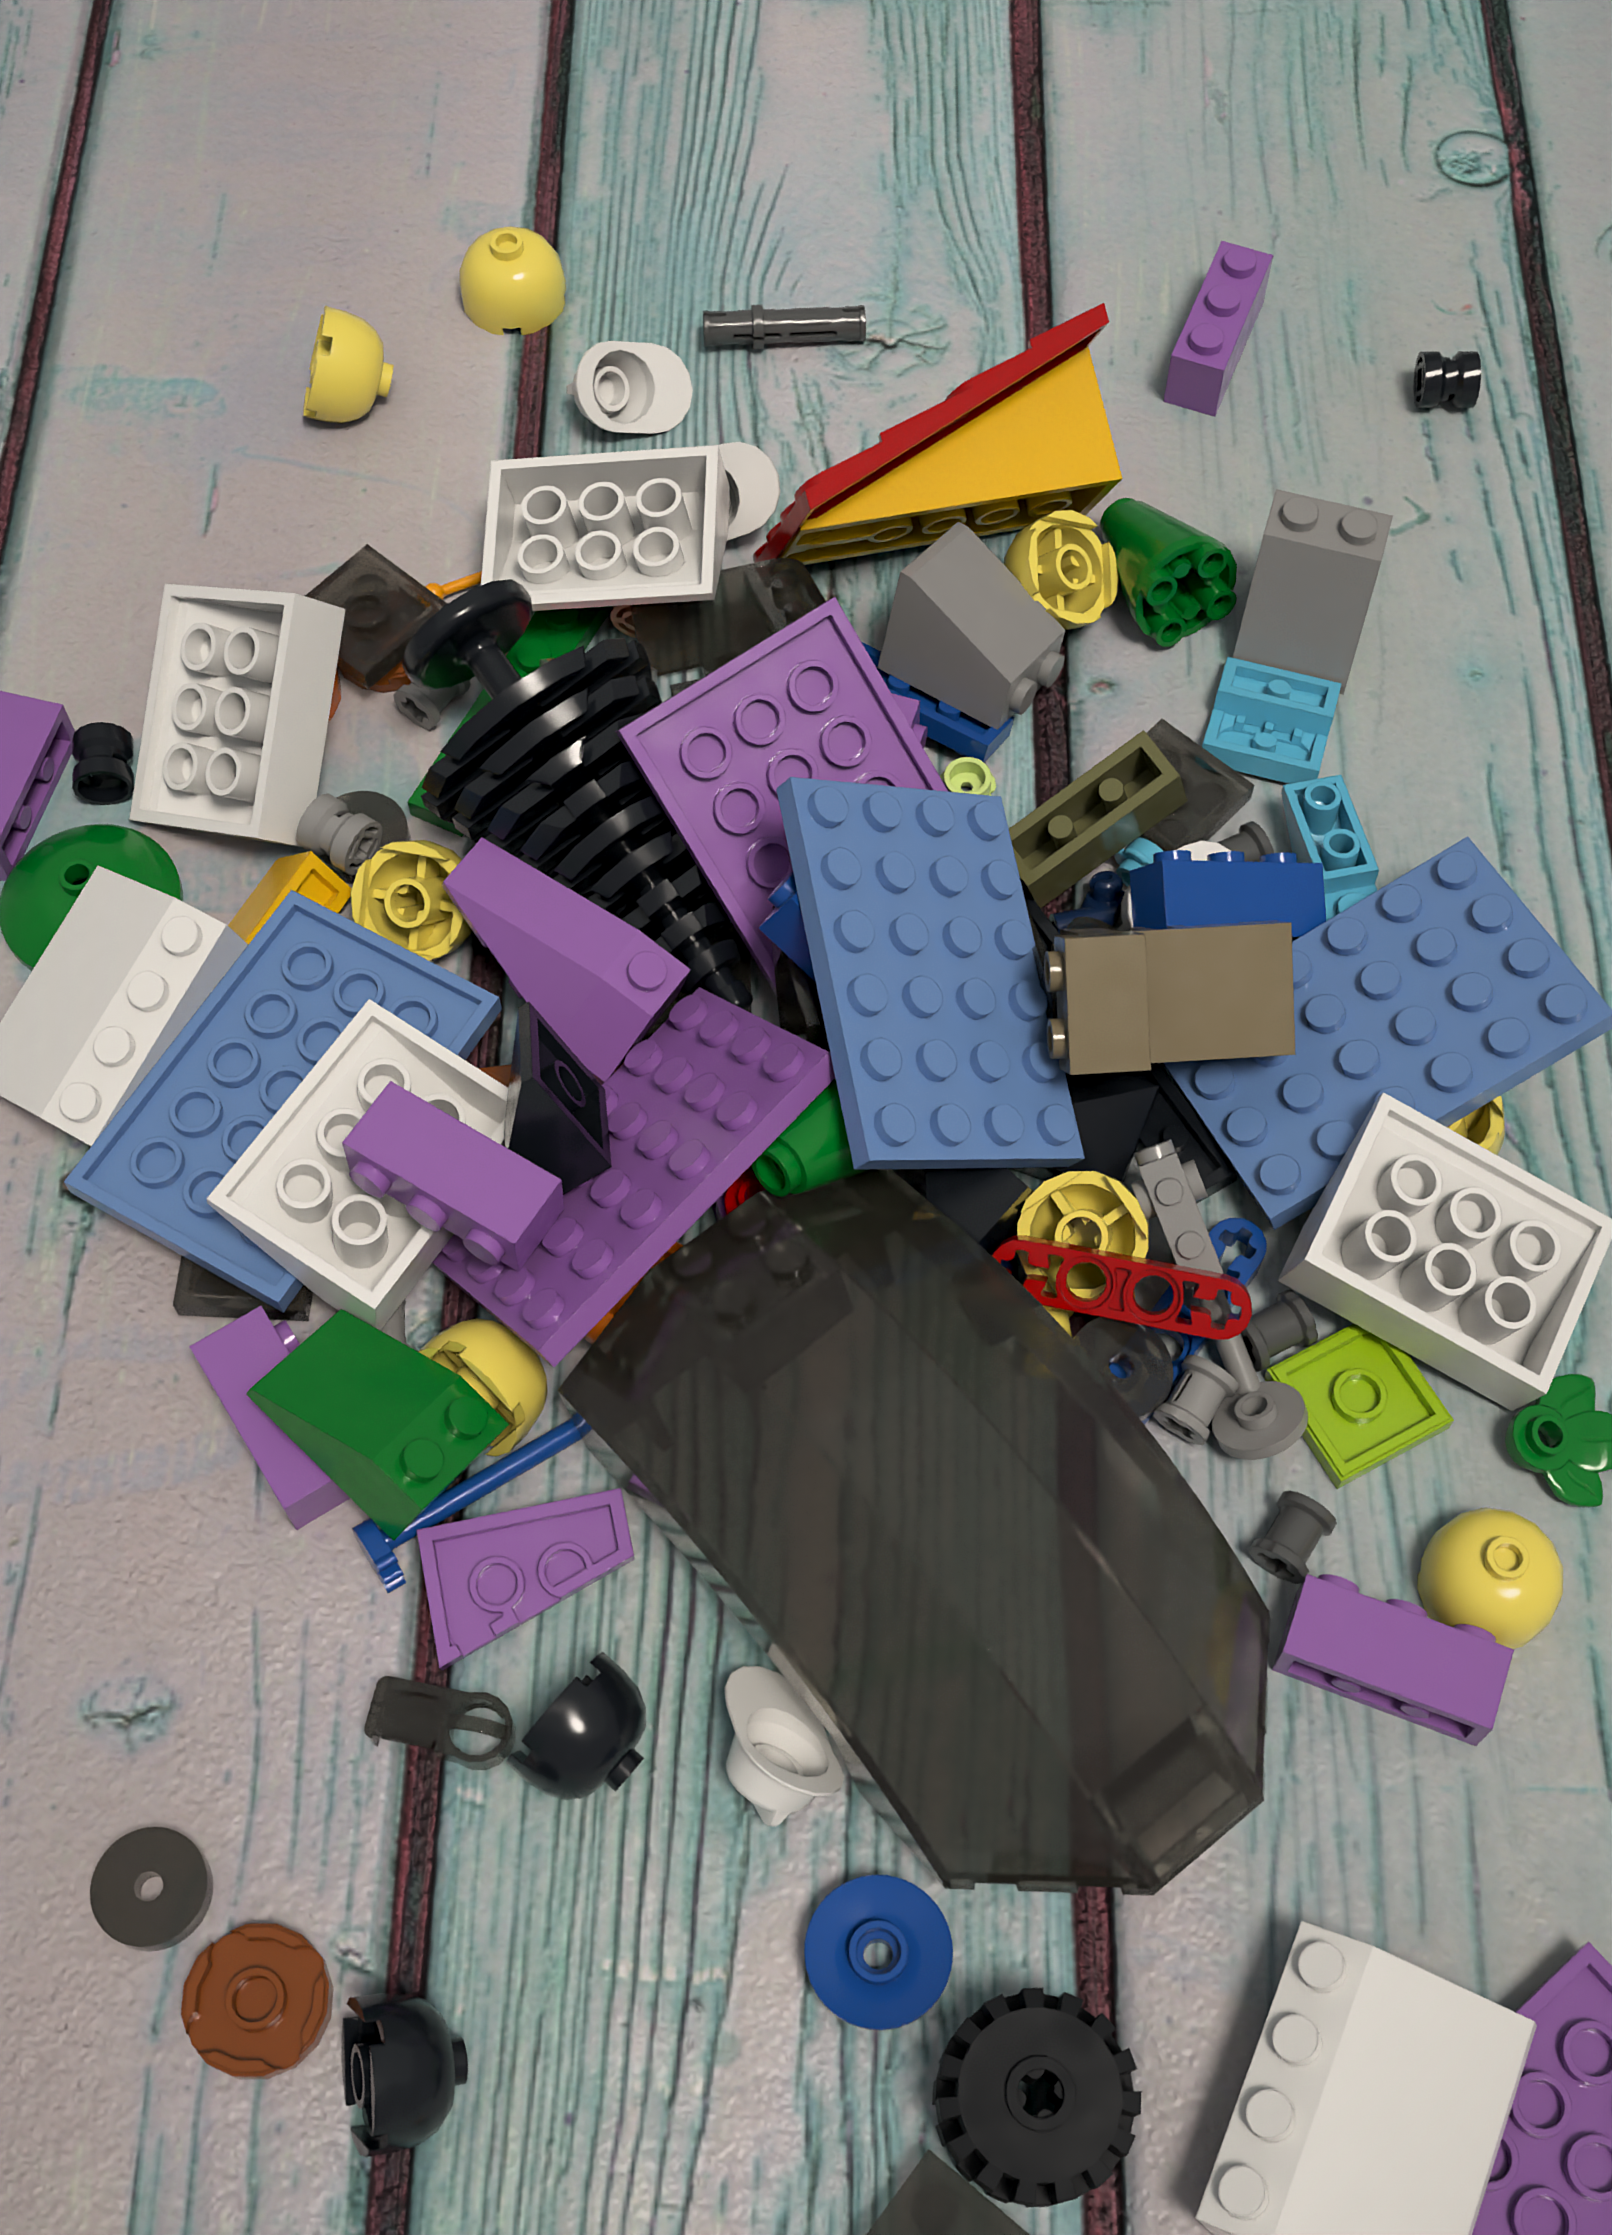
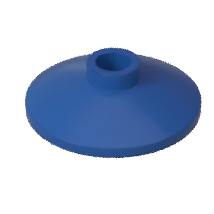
M889 1875L862 1876L834 1889L815 1910L806 1932L804 1946L805 1966L814 1992L824 2006L835 2016L863 2029L878 2031L896 2029L922 2017L942 1995L948 1983L953 1962L951 1933L938 1905L916 1885ZM882 1943L891 1950L892 1961L886 1968L873 1969L865 1962L864 1952L869 1945Z

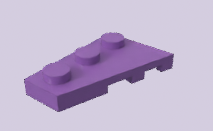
M621 1488L418 1529L417 1536L439 1668L443 1671L633 1561L635 1557Z

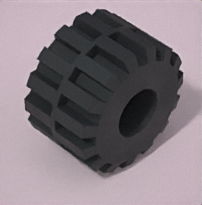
M1022 1988L1018 1994L1004 1997L1001 1994L985 2002L979 2010L969 2018L967 2017L948 2042L939 2060L940 2065L937 2077L933 2083L932 2105L936 2106L938 2124L935 2127L942 2147L947 2146L957 2163L954 2167L968 2182H975L987 2191V2196L1005 2204L1011 2202L1026 2205V2208L1048 2207L1078 2199L1079 2196L1088 2191L1097 2189L1113 2175L1111 2170L1120 2158L1128 2155L1136 2137L1131 2134L1134 2117L1141 2114V2091H1134L1131 2072L1136 2070L1137 2067L1129 2048L1121 2050L1111 2034L1117 2028L1103 2013L1097 2017L1093 2016L1081 2007L1083 1999L1063 1992L1060 1997L1043 1994V1988ZM1043 2077L1051 2084L1047 2097L1056 2106L1054 2112L1042 2109L1034 2116H1031L1023 2109L1027 2096L1018 2087L1020 2081L1031 2085L1038 2078Z

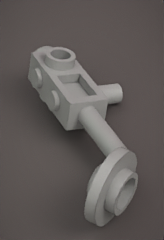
M1171 1139L1134 1153L1143 1178L1131 1183L1134 1194L1147 1220L1158 1216L1176 1264L1224 1274L1196 1201L1206 1198L1208 1195L1194 1159L1181 1164ZM1183 1281L1186 1289L1195 1288L1197 1285L1194 1282ZM1218 1290L1214 1300L1198 1298L1201 1307L1211 1310V1318L1214 1323L1224 1324L1226 1315L1232 1313L1224 1290ZM1241 1333L1227 1340L1214 1339L1226 1371L1239 1384L1233 1397H1226L1212 1419V1430L1221 1449L1239 1459L1257 1460L1274 1456L1291 1447L1302 1436L1308 1423V1411L1301 1394L1292 1386L1282 1382H1259Z

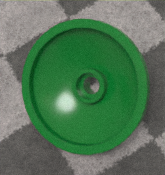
M112 824L78 826L46 838L30 849L16 863L2 888L0 895V927L9 948L15 957L32 971L97 866H101L183 901L182 883L168 853L147 835L131 828ZM88 878L85 882L81 884L73 885L79 880Z

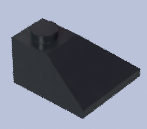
M527 1002L518 1008L504 1122L505 1147L561 1179L564 1195L612 1167L606 1094L604 1087L534 1006Z
M1065 1072L1085 1159L1070 1167L1009 1169L1043 1181L1068 1171H1097L1123 1183L1139 1144V1137L1144 1126H1146L1158 1096L1159 1086L1120 1072L1069 1075Z
M925 1169L926 1204L941 1217V1220L934 1228L963 1254L973 1245L987 1256L1003 1240L1017 1235V1223L1021 1215L1020 1212L1025 1200L1034 1191L1009 1169Z

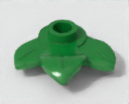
M1568 1374L1554 1378L1547 1394L1536 1399L1535 1405L1518 1411L1512 1417L1506 1430L1505 1445L1508 1454L1517 1465L1533 1472L1542 1473L1552 1492L1560 1500L1577 1507H1597L1602 1504L1603 1500L1602 1482L1598 1473L1612 1469V1415L1604 1411H1595L1596 1392L1592 1378L1582 1374ZM1538 1430L1544 1435L1547 1446L1540 1440Z

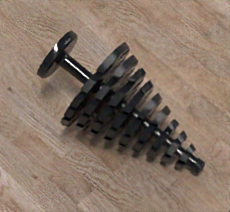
M512 579L491 581L467 591L446 604L421 626L408 643L401 660L404 672L414 685L427 690L451 688L476 677L492 700L462 725L441 749L440 752L446 754V756L428 769L421 787L427 791L421 796L424 806L442 820L453 823L459 832L473 842L477 843L481 837L485 838L640 930L680 962L687 964L686 966L691 969L682 987L689 994L692 995L700 987L747 1011L753 1002V995L744 982L740 979L738 980L732 973L741 960L736 940L732 938L714 944L730 923L729 917L720 902L707 904L714 896L712 889L615 732L662 703L657 685L652 680L651 665L644 646L636 640H632L627 644L625 638L605 639L586 653L583 645L550 660L522 678L505 654L513 648L525 633L533 615L531 597L523 585Z

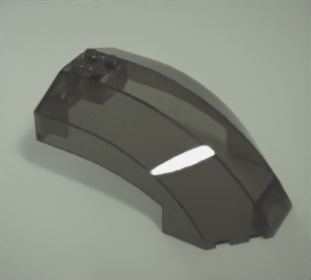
M871 1169L802 1193H789L783 1197L773 1195L767 1190L756 1193L650 1269L558 1389L587 1449L662 1530L752 1635L836 1741L861 1795L945 1889L975 1890V1883L1016 1884L1018 1891L1078 1893L1079 1886L1121 1888L1123 1895L1154 1896L1264 1801L1265 1733H1267L1268 1709L1267 1656L1268 1643H1270L1271 1618L1269 1610L1208 1511L1167 1453L1084 1350L1041 1303L991 1254L891 1169Z

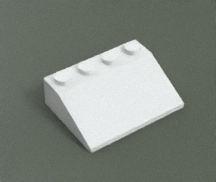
M710 445L491 460L481 585L491 581L512 579L523 585L529 593L533 611L715 600L728 537L730 492L719 446Z
M165 584L129 820L301 847L296 840L297 828L306 808L317 798L346 609L297 593Z
M97 866L0 1022V1096L91 1147L248 944L228 925L185 902L101 866Z
M369 999L207 1197V1204L323 1301L338 1311L340 1309L345 1310L381 1331L453 1236V1233L443 1227L440 1231H432L413 1219L407 1212L406 1205L385 1194L382 1198H377L362 1190L349 1176L350 1170L342 1142L387 1084L392 1081L505 1147L504 1122L509 1088Z
M1383 1092L1378 1096L1305 1222L1278 1281L1505 1408L1514 1411L1547 1394L1612 1240V1219Z
M1301 1921L1196 2219L1213 2235H1472L1537 2027L1535 2021L1375 1946Z

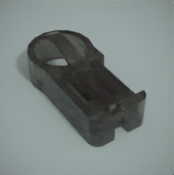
M384 1676L378 1680L364 1727L365 1734L373 1745L377 1747L380 1736L384 1740L428 1749L434 1747V1752L439 1760L458 1763L471 1770H488L498 1766L510 1755L516 1740V1727L511 1713L498 1697L487 1692L470 1693L392 1676ZM476 1708H488L504 1719L505 1725L496 1721L464 1714ZM454 1729L489 1735L501 1739V1741L490 1752L482 1755H468L455 1746L453 1741Z

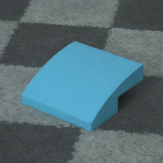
M1227 657L1198 762L1288 784L1317 779L1342 683Z

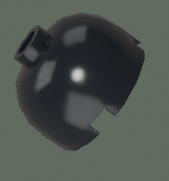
M603 1651L590 1662L600 1674L594 1680L588 1675L583 1680L576 1676L521 1740L531 1750V1753L526 1756L519 1750L511 1753L506 1763L525 1781L548 1796L564 1800L586 1798L604 1783L616 1792L644 1759L634 1748L646 1728V1706L636 1684Z
M378 1993L349 1997L347 2005L358 2016L343 2018L341 2055L343 2089L346 2106L357 2104L358 2108L362 2109L365 2126L350 2128L354 2144L359 2154L364 2157L399 2152L420 2145L440 2129L453 2107L455 2086L463 2085L467 2082L468 2058L464 2040L462 2037L451 2038L443 2016L428 2001L411 1994Z

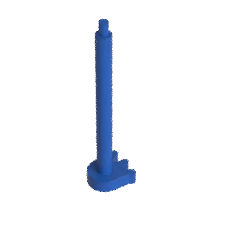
M615 1398L601 1407L597 1404L589 1407L443 1492L394 1541L382 1529L379 1530L371 1518L352 1528L354 1536L387 1593L406 1583L403 1577L404 1573L397 1563L398 1559L393 1553V1549L416 1537L418 1529L433 1527L607 1425V1418L622 1410L619 1401Z

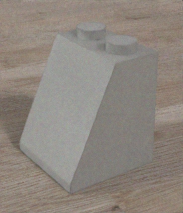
M1276 489L1264 530L1233 658L1342 683L1339 693L1344 694L1381 565L1393 515Z
M957 522L900 572L878 669L998 730L1015 713L1022 715L1028 709L1036 692L1042 686L1049 688L1055 682L1064 664V656L1059 654L1066 630L1051 614L1045 611L1046 609L1039 601L1032 599L1021 582L968 526Z

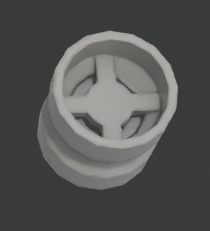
M327 793L317 797L306 808L299 821L296 840L299 846L312 851L317 856L323 854L330 856L333 866L352 876L356 875L357 870L365 860L372 859L378 851L382 841L383 828L381 823L363 813L351 814L346 803Z

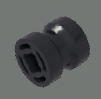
M1420 351L1415 364L1413 395L1416 407L1435 408L1440 402H1446L1449 399L1450 403L1456 408H1473L1479 396L1481 382L1479 353L1476 351H1459L1450 360V357H1443L1438 351Z
M105 722L89 723L78 728L74 732L72 739V754L75 761L78 762L74 766L72 773V789L75 795L83 801L98 805H112L126 801L134 790V773L128 765L133 758V738L131 733L124 727Z

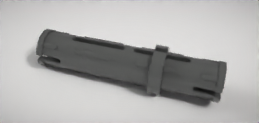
M762 304L751 305V310L703 311L704 347L726 344H752L753 349H764V344L782 342L865 341V306L775 310L763 309Z

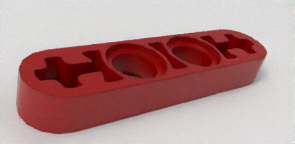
M1015 1235L1003 1240L996 1247L989 1263V1277L993 1286L1002 1295L1014 1300L1223 1340L1239 1335L1248 1326L1252 1316V1302L1247 1288L1237 1278L1227 1274L1027 1235ZM1017 1250H1023L1029 1253V1264L1049 1269L1051 1264L1050 1255L1063 1257L1056 1275L1057 1293L1043 1290L1048 1279L1047 1276L1028 1274L1023 1284L1011 1282L1012 1272L1007 1268H1002L1001 1261L1012 1260ZM1081 1262H1091L1103 1270L1106 1277V1286L1098 1296L1081 1298L1070 1290L1067 1283V1275L1074 1265ZM1149 1275H1157L1165 1278L1171 1284L1174 1296L1171 1303L1165 1309L1148 1311L1137 1304L1134 1298V1288L1142 1278ZM1183 1281L1197 1283L1193 1291L1194 1298L1214 1300L1218 1290L1229 1291L1231 1303L1241 1307L1239 1313L1227 1314L1224 1324L1214 1323L1211 1318V1310L1191 1305V1319L1177 1317L1184 1303Z

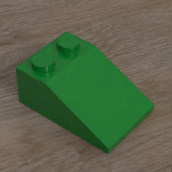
M340 1309L246 1393L393 1541L509 1425L460 1375L343 1309Z

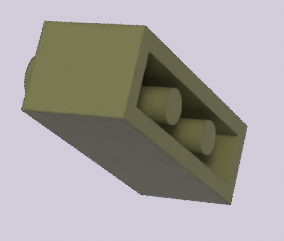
M1144 730L1009 828L1021 884L1040 909L1188 801L1179 773Z

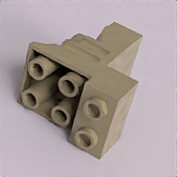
M1270 920L1194 926L1172 925L1167 926V929L1130 927L1129 931H1116L1104 928L1060 929V936H1054V944L1051 945V950L1045 952L1044 975L1046 989L1048 992H1056L1057 1008H1054L1053 1019H1048L1047 1023L1048 1052L1050 1059H1059L1060 1069L1069 1075L1151 1070V1063L1296 1055L1291 922Z

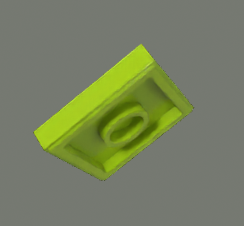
M1352 1324L1268 1368L1263 1377L1265 1381L1288 1384L1301 1394L1308 1411V1423L1302 1437L1336 1489L1449 1429L1454 1421L1408 1353L1356 1324Z

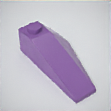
M483 837L443 881V889L483 947L489 948L509 977L508 983L519 999L523 998L526 1003L530 1002L601 1085L619 1069L628 1052L644 1038L678 996L691 970L640 930Z

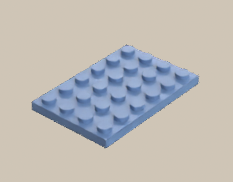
M789 777L776 788L854 1170L1070 1167L1085 1159L1065 1072L1060 1069L1059 1059H1050L1048 1052L1047 1023L1048 1019L1053 1018L1001 796Z
M1467 836L1292 942L1296 1055L1164 1062L1161 1064L1181 1094L1200 1117L1273 1229L1276 1230L1316 1205L1378 1096L1383 1092L1448 1127L1611 1030L1612 1009Z
M291 890L68 1175L64 1183L70 1193L284 1313L304 1284L208 1205L207 1197L369 999L466 1060L501 1012L500 998Z

